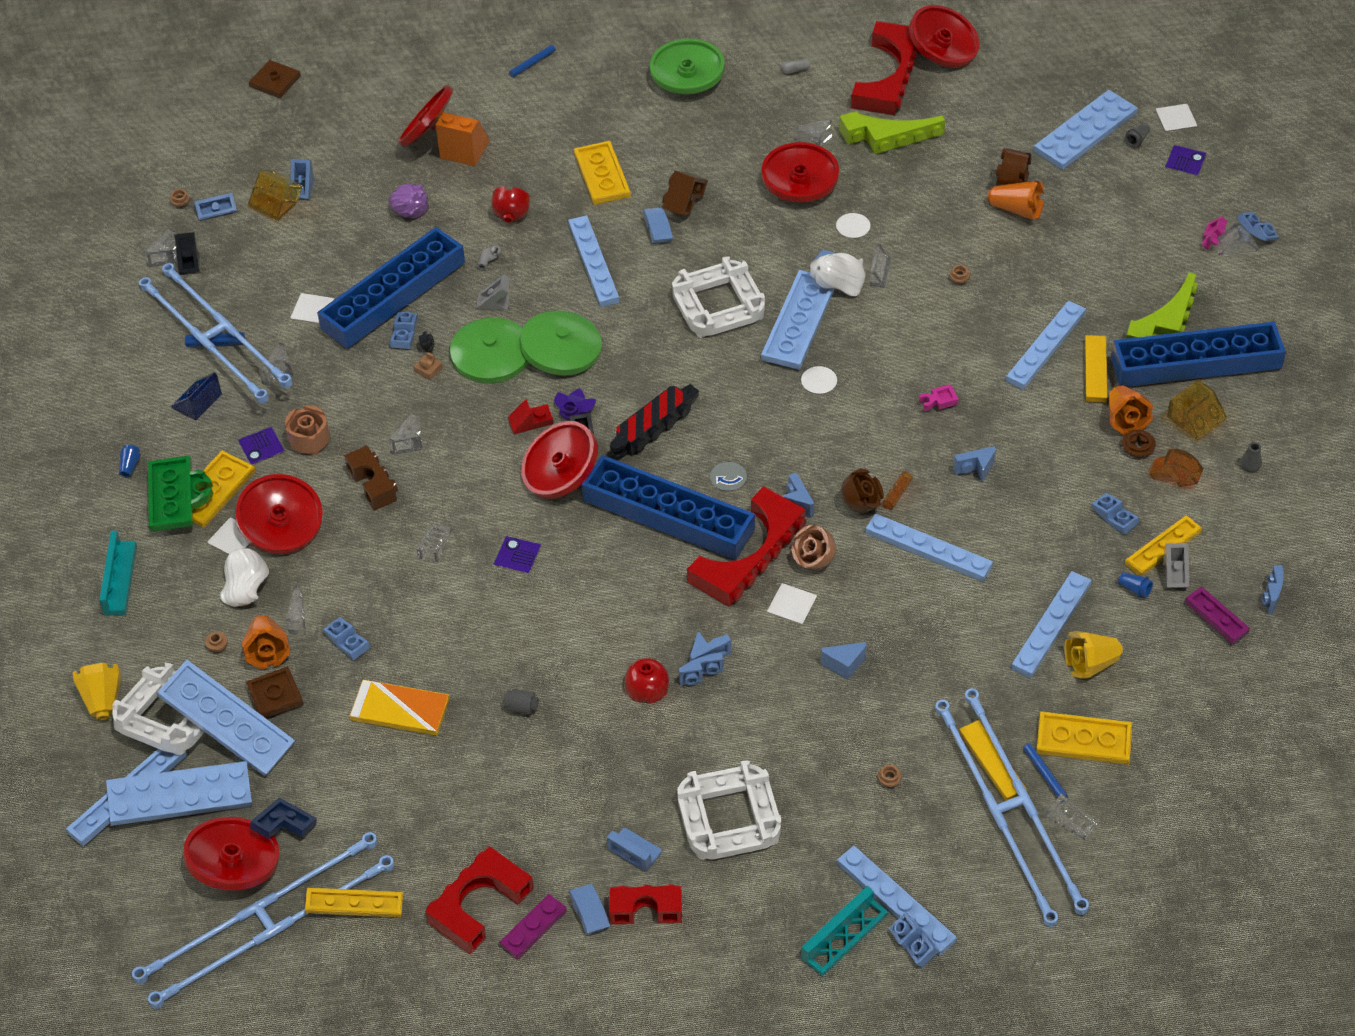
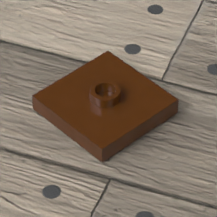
M269 60L249 81V87L281 98L301 77V73L296 69Z
M288 666L246 681V686L256 710L264 718L304 704Z

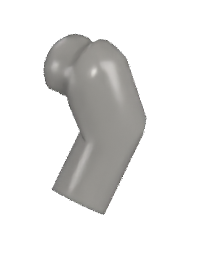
M808 60L786 61L781 65V69L785 74H792L799 70L809 69L810 67Z
M494 245L483 250L477 264L478 269L486 270L488 262L500 256V247Z

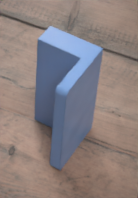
M623 828L619 834L612 830L607 836L608 850L644 872L649 870L662 853L659 847L627 828Z

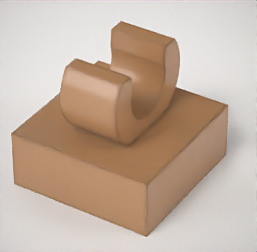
M429 352L414 366V372L428 380H431L443 369L442 362L435 359V356Z

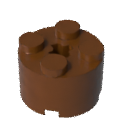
M1003 148L1001 155L1003 161L1002 164H998L996 176H998L996 186L1027 182L1032 154Z

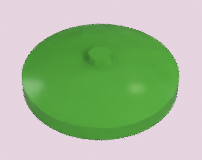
M699 39L671 41L657 49L650 60V73L654 82L664 90L677 94H694L710 89L720 81L725 70L724 57L721 51L713 44Z
M548 311L532 317L524 325L520 338V348L527 361L539 370L554 375H574L586 371L597 362L602 347L601 335L594 324L586 318L568 311Z
M496 317L483 318L468 323L455 334L451 341L450 355L454 368L463 377L478 383H499L517 376L529 363L520 348L523 328L511 320Z

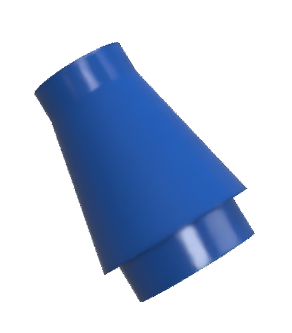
M128 444L124 445L123 449L120 450L119 474L123 477L132 476V472L141 457L140 449L137 446Z
M1122 572L1118 579V584L1124 586L1138 597H1148L1153 587V582L1149 580V577Z

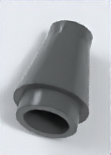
M1142 123L1128 130L1125 136L1126 143L1131 147L1140 146L1146 135L1150 132V127L1146 123Z
M1251 442L1241 458L1242 468L1247 472H1255L1262 466L1261 445L1257 442Z

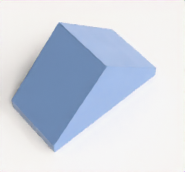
M291 159L290 198L309 199L315 180L311 160Z
M866 642L821 648V664L847 680L866 659Z

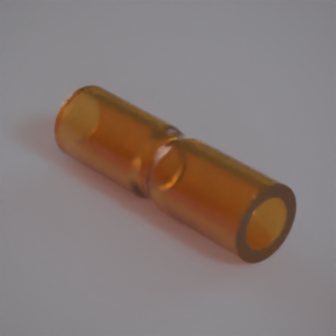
M903 471L900 474L893 488L890 489L882 501V505L886 509L892 510L895 507L902 493H904L912 481L913 477L909 472Z

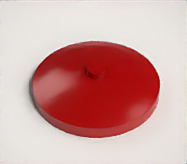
M940 5L924 6L915 12L909 23V35L913 44L921 54L934 63L946 67H962L969 64L979 51L980 42L975 28L963 15L953 9Z
M449 85L443 86L408 124L397 141L402 147L412 144L430 129H436V123L445 111L453 93V89Z
M807 142L788 143L775 148L765 157L761 169L762 181L773 195L792 202L814 201L826 196L835 188L839 179V165L834 155L819 145Z
M576 421L560 422L544 430L531 443L522 461L521 475L526 487L536 496L546 499L564 496L579 487L589 476L597 460L598 443L595 435L585 425Z
M271 474L254 480L242 491L236 504V523L241 535L253 547L271 554H288L304 548L313 541L322 524L323 510L317 493L309 484L291 475Z
M221 817L208 820L195 827L189 833L184 843L183 860L189 873L201 883L222 890H243L257 886L272 876L279 862V844L274 835L267 839L250 829V821L252 820L239 817Z

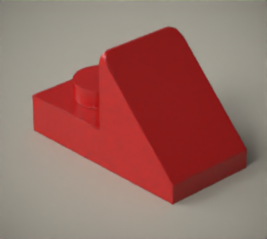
M527 399L508 416L513 434L554 424L548 404L530 408Z

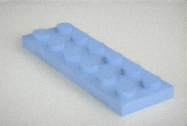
M1107 90L1035 144L1033 151L1063 170L1137 114L1138 107L1114 92Z
M799 270L762 351L761 360L800 370L835 289L819 286L816 280L811 277V272Z
M188 660L180 666L157 692L159 698L243 761H247V764L265 777L295 743L293 738Z
M247 761L106 780L111 826L252 806Z

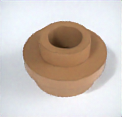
M183 189L174 190L170 196L171 204L177 207L186 205L190 200L189 194Z
M956 265L950 271V278L956 283H965L970 278V272L966 266Z
M212 632L205 639L207 649L213 653L222 652L228 643L227 636L222 632Z
M885 765L878 773V780L886 787L897 786L901 781V772L894 765Z

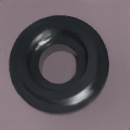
M424 331L423 334L419 335L423 351L433 350L432 346L435 345L432 334Z

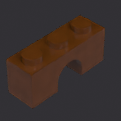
M367 445L344 455L347 470L355 482L371 479L362 484L365 498L374 511L397 501L396 492L398 488L395 481L388 478L389 475L385 466H380L377 454L371 452Z

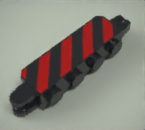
M691 384L682 389H679L677 386H670L616 427L617 437L610 442L611 458L619 460L627 454L633 456L638 451L643 450L652 440L657 439L666 429L673 427L679 419L689 414L691 404L699 396V390Z

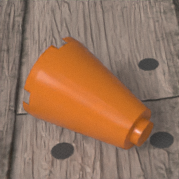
M1041 181L994 186L988 192V201L994 207L1030 220H1036L1040 217L1044 205V200H1040L1041 193L1044 194V186Z

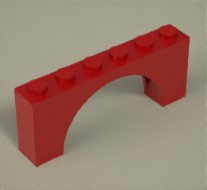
M876 21L872 32V47L891 54L899 63V67L892 75L885 79L867 83L855 82L851 94V109L895 116L897 108H901V96H905V83H909V71H913V59H917L918 49L910 38L909 26Z
M765 486L751 499V512L761 520L768 532L764 544L752 555L736 561H714L699 555L687 568V583L728 607L734 601H738L741 598L743 591L753 585L756 577L767 569L770 561L779 556L781 549L786 544H790L796 532L800 531L806 524V509Z

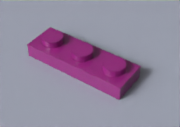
M1202 586L1186 597L1185 603L1232 645L1249 633L1250 628Z
M548 894L499 941L500 947L518 960L567 912L566 906Z

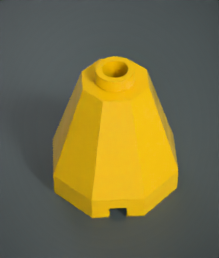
M1081 631L1069 632L1068 636H1070V639L1064 642L1065 662L1068 667L1073 666L1075 671H1071L1073 677L1089 678L1119 661L1123 652L1122 645L1118 642L1117 638Z
M98 663L81 667L79 674L77 671H74V683L90 715L96 717L97 720L109 719L113 711L112 705L118 699L122 680L118 664H113V668H109L108 663Z

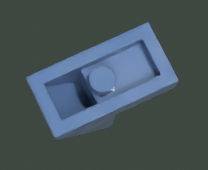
M995 446L954 455L953 469L955 474L970 473L976 470L981 482H983L995 463Z
M793 473L789 475L788 485H786L788 494L782 497L806 509V517H814V502L798 474Z
M697 632L690 661L718 652H722L723 657L731 654V639L725 634L707 643L700 632Z

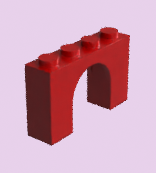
M490 846L484 852H480L474 862L468 868H464L452 884L445 887L442 895L436 901L433 900L429 903L425 911L429 925L470 955L486 939L485 927L461 908L464 898L476 889L493 888L519 905L534 889L531 875Z

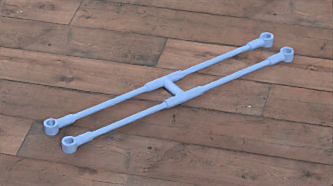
M168 263L162 267L164 275L171 277L176 283H180L219 323L207 332H200L159 294V291L152 285L150 278L145 277L139 281L142 291H148L176 316L208 351H212L247 385V388L255 395L258 403L263 404L268 401L267 391L260 389L253 382H250L209 340L225 329L243 343L271 370V373L279 380L282 388L292 386L291 376L284 374L277 367H274L222 314L216 312L176 272L173 264Z
M973 688L968 689L965 692V700L968 704L972 705L977 717H980L1013 780L1012 784L1018 794L1017 797L999 804L996 803L991 791H988L955 727L956 723L949 711L948 701H937L936 713L943 717L947 727L951 729L983 792L982 795L999 829L1003 831L1037 897L1036 901L1044 915V924L1048 927H1054L1058 923V914L1056 911L1051 910L1045 896H1042L1007 828L1008 824L1002 812L1020 805H1024L1029 817L1033 819L1068 886L1067 890L1074 901L1075 912L1079 915L1086 914L1089 909V902L1087 899L1082 898L1078 888L1072 883L1037 816L1038 812L1023 783L1017 778L985 716V711L979 701L978 691ZM1079 904H1083V905H1085L1086 907H1085V908H1079L1078 905H1079ZM1052 916L1055 919L1050 921L1047 920V917Z
M372 832L365 833L361 841L347 848V851L281 890L275 893L272 892L236 913V916L182 948L161 960L154 961L146 967H136L132 971L133 979L136 983L143 984L148 980L149 975L163 968L164 964L234 923L241 922L255 913L266 928V930L253 937V940L177 985L175 983L161 992L154 991L149 994L148 1001L150 1006L154 1009L161 1008L165 1000L180 992V989L254 945L258 946L292 926L298 919L307 915L308 913H305V909L292 917L288 916L274 924L264 908L277 901L280 896L348 856H353L366 848L373 849L377 845L376 835ZM389 855L382 856L378 864L364 871L363 875L339 889L349 890L381 872L392 871L394 868L393 858ZM143 973V976L137 977L138 974ZM160 998L159 1001L152 1002L154 999Z

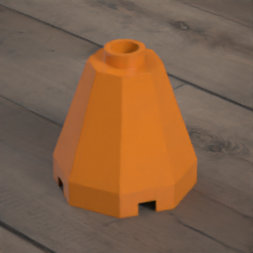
M1124 385L1116 386L1109 392V421L1111 426L1121 434L1125 435L1131 430H1144L1153 420L1151 413L1153 405L1151 401L1140 393Z
M266 615L256 616L250 623L242 641L246 662L261 670L267 669L268 665L280 666L290 654L287 634L272 618Z

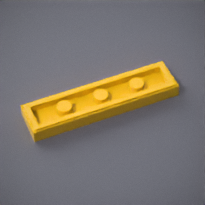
M1085 335L1086 402L1107 403L1106 336Z
M1185 515L1127 558L1125 565L1135 574L1143 576L1163 561L1166 543H1188L1201 533L1202 527Z
M977 720L960 728V736L1004 800L1007 801L1017 797L1018 794L1012 784L1013 780L981 722Z
M307 888L305 913L401 918L403 892Z

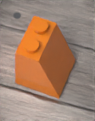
M443 112L436 123L440 158L476 166L489 143V137L479 120Z

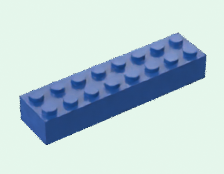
M438 227L433 228L319 310L317 314L320 329L348 349L464 264L463 245Z
M1275 322L1113 340L1111 360L1119 385L1129 387L1282 369L1286 350Z
M604 455L600 457L589 476L582 483L583 501L735 561L755 531L754 513Z

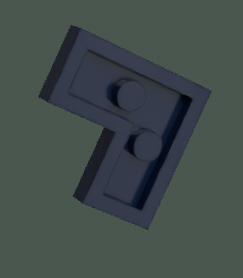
M279 797L250 821V829L267 839L272 837L282 827L303 837L316 826L317 818Z

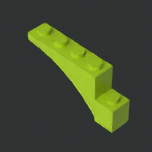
M855 111L839 116V131L847 144L866 140L874 154L943 135L945 133V119L941 115L920 120H887L862 115Z
M1188 272L1186 280L1178 293L1162 308L1142 319L1131 320L1126 339L1185 332L1186 325H1183V323H1188L1190 311H1187V309H1192L1194 302L1192 294L1196 295L1198 283L1195 282L1196 274Z

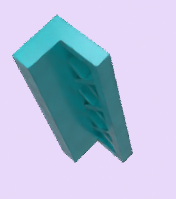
M118 531L110 532L99 598L104 616H126L137 544L136 541H120Z
M866 886L801 947V959L822 977L888 915V911L874 900V891L869 886ZM869 907H872L879 914L875 918H864V912ZM851 924H862V930L859 933L848 934V927ZM845 939V946L842 949H831V943L834 940ZM818 955H829V961L823 967L814 961Z

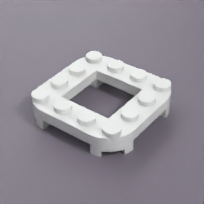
M723 257L722 263L691 273H687L683 269L678 272V276L672 282L673 298L689 328L700 338L751 324L764 317V293H760L748 272V265L745 261L741 263L730 260V257ZM730 282L742 305L709 314L702 307L695 292Z
M165 663V667L150 669L147 666L144 668L140 681L121 701L115 700L112 705L113 723L116 731L162 751L172 752L175 755L184 754L205 732L186 717L179 725L174 723L171 727H167L141 716L157 698V692L176 672L174 671V665L170 663Z
M741 761L740 767L701 775H697L696 771H692L687 774V778L679 785L677 789L678 805L690 848L699 859L728 857L765 849L778 843L781 834V815H779L769 782V774L766 769L763 770L758 766L752 765L750 761ZM747 791L756 825L713 834L709 826L703 799Z

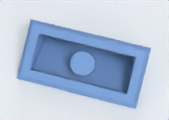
M232 193L194 202L199 221L237 212Z

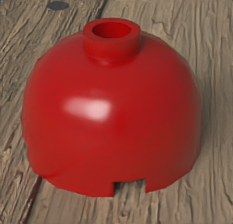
M506 186L499 187L493 191L491 207L495 215L504 222L512 223L522 219L528 213L530 195L516 187H513L512 190H506Z
M641 658L628 667L625 674V691L634 701L639 703L641 701H648V704L660 701L668 692V671L656 659Z

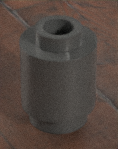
M519 689L507 690L504 708H508L509 711L532 714L533 710L536 711L538 708L539 698L536 697L535 692Z

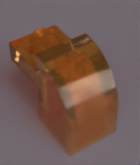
M1168 449L1165 457H1159L1154 460L1149 474L1153 480L1172 476L1179 487L1198 484L1204 468L1192 454L1180 449Z

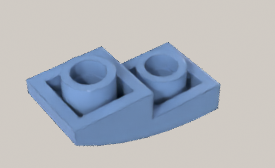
M662 207L644 209L646 227L650 230L652 243L672 241L673 236L664 209Z
M1254 212L1241 213L1237 217L1240 224L1255 237L1264 241L1277 240L1279 238L1275 228L1269 222L1261 223L1259 217Z
M407 311L397 313L394 321V332L390 340L391 348L411 349L418 313Z
M1105 493L1092 503V508L1108 524L1124 535L1139 524V517L1125 510L1122 501L1108 493Z
M1282 565L1273 566L1272 574L1268 575L1266 592L1262 594V602L1264 606H1267L1268 614H1273L1278 604L1283 585Z
M341 617L323 629L327 637L353 661L371 648L369 642L358 635L353 626Z
M722 652L699 657L679 668L680 685L701 683L702 675H713L723 672Z
M592 884L569 890L576 914L579 913L586 935L610 927L603 905Z
M907 912L889 928L898 943L907 949L916 964L922 968L939 952L932 940Z

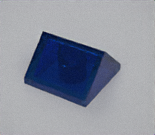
M213 372L197 379L171 407L196 421L222 395L217 374Z

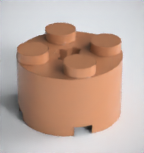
M307 405L303 406L304 409L300 410L296 408L285 419L289 445L297 452L317 455L330 440L327 418L324 412L316 406Z

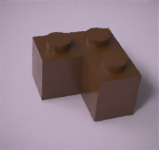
M674 170V173L669 178L668 192L663 196L662 202L664 204L662 208L681 215L690 216L695 198H703L708 180L690 173Z

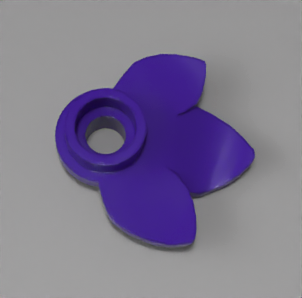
M580 388L568 396L558 392L554 399L555 405L560 409L561 417L570 420L572 415L590 412L596 404V399H585L584 393Z

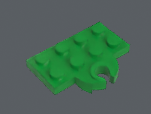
M190 455L148 461L149 529L151 532L193 526V509L202 507L212 498L213 490L211 487H213L211 479L205 474V471H192ZM203 487H207V489H205V490H203V491H198L199 489H201V488H203Z

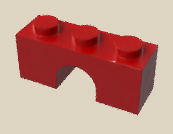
M668 884L665 886L642 885L640 887H627L620 885L609 887L610 925L634 924L635 913L643 907L653 908L657 912L658 924L682 923V886Z

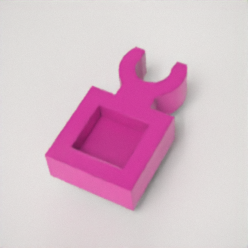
M1223 216L1207 224L1203 235L1205 239L1202 242V245L1207 250L1211 244L1216 246L1219 242L1218 238L1225 232L1227 220Z
M951 384L931 389V395L924 393L919 396V403L927 402L923 403L924 411L931 410L936 405L938 409L958 405L959 400Z

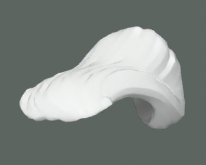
M846 253L827 254L819 257L810 265L811 277L816 280L819 286L838 289L849 296L860 294L865 280L862 258L858 260Z
M239 548L230 552L224 565L226 583L220 593L221 601L226 605L238 607L248 605L258 599L257 589L267 578L269 569L264 559L257 552L248 548Z

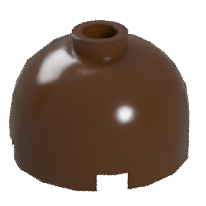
M860 468L853 471L845 478L841 486L842 499L855 512L865 513L879 507L881 500L884 498L883 487L876 476L872 478L868 474L870 471Z

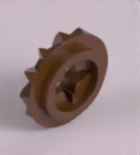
M1131 430L1123 436L1121 446H1123L1124 452L1130 453L1131 457L1136 455L1140 459L1142 456L1148 457L1150 453H1154L1156 441L1150 433L1144 430ZM1137 440L1141 445L1140 448H1138L1136 445Z

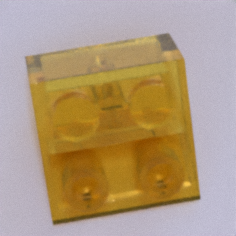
M260 170L248 206L279 221L296 205L303 186L275 171Z
M1199 379L1169 402L1167 417L1197 440H1200L1227 419V415L1215 391Z

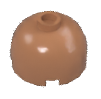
M814 525L803 527L796 534L795 545H792L791 549L797 564L808 569H821L827 566L836 554V544L831 533L820 526Z

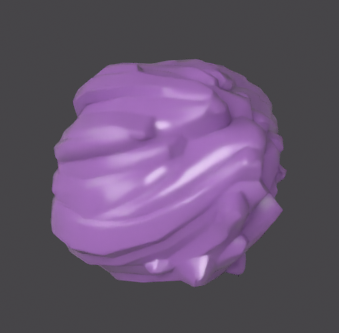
M408 183L398 186L388 199L389 206L403 218H419L429 208L426 191L422 190L423 186L421 184L413 185Z

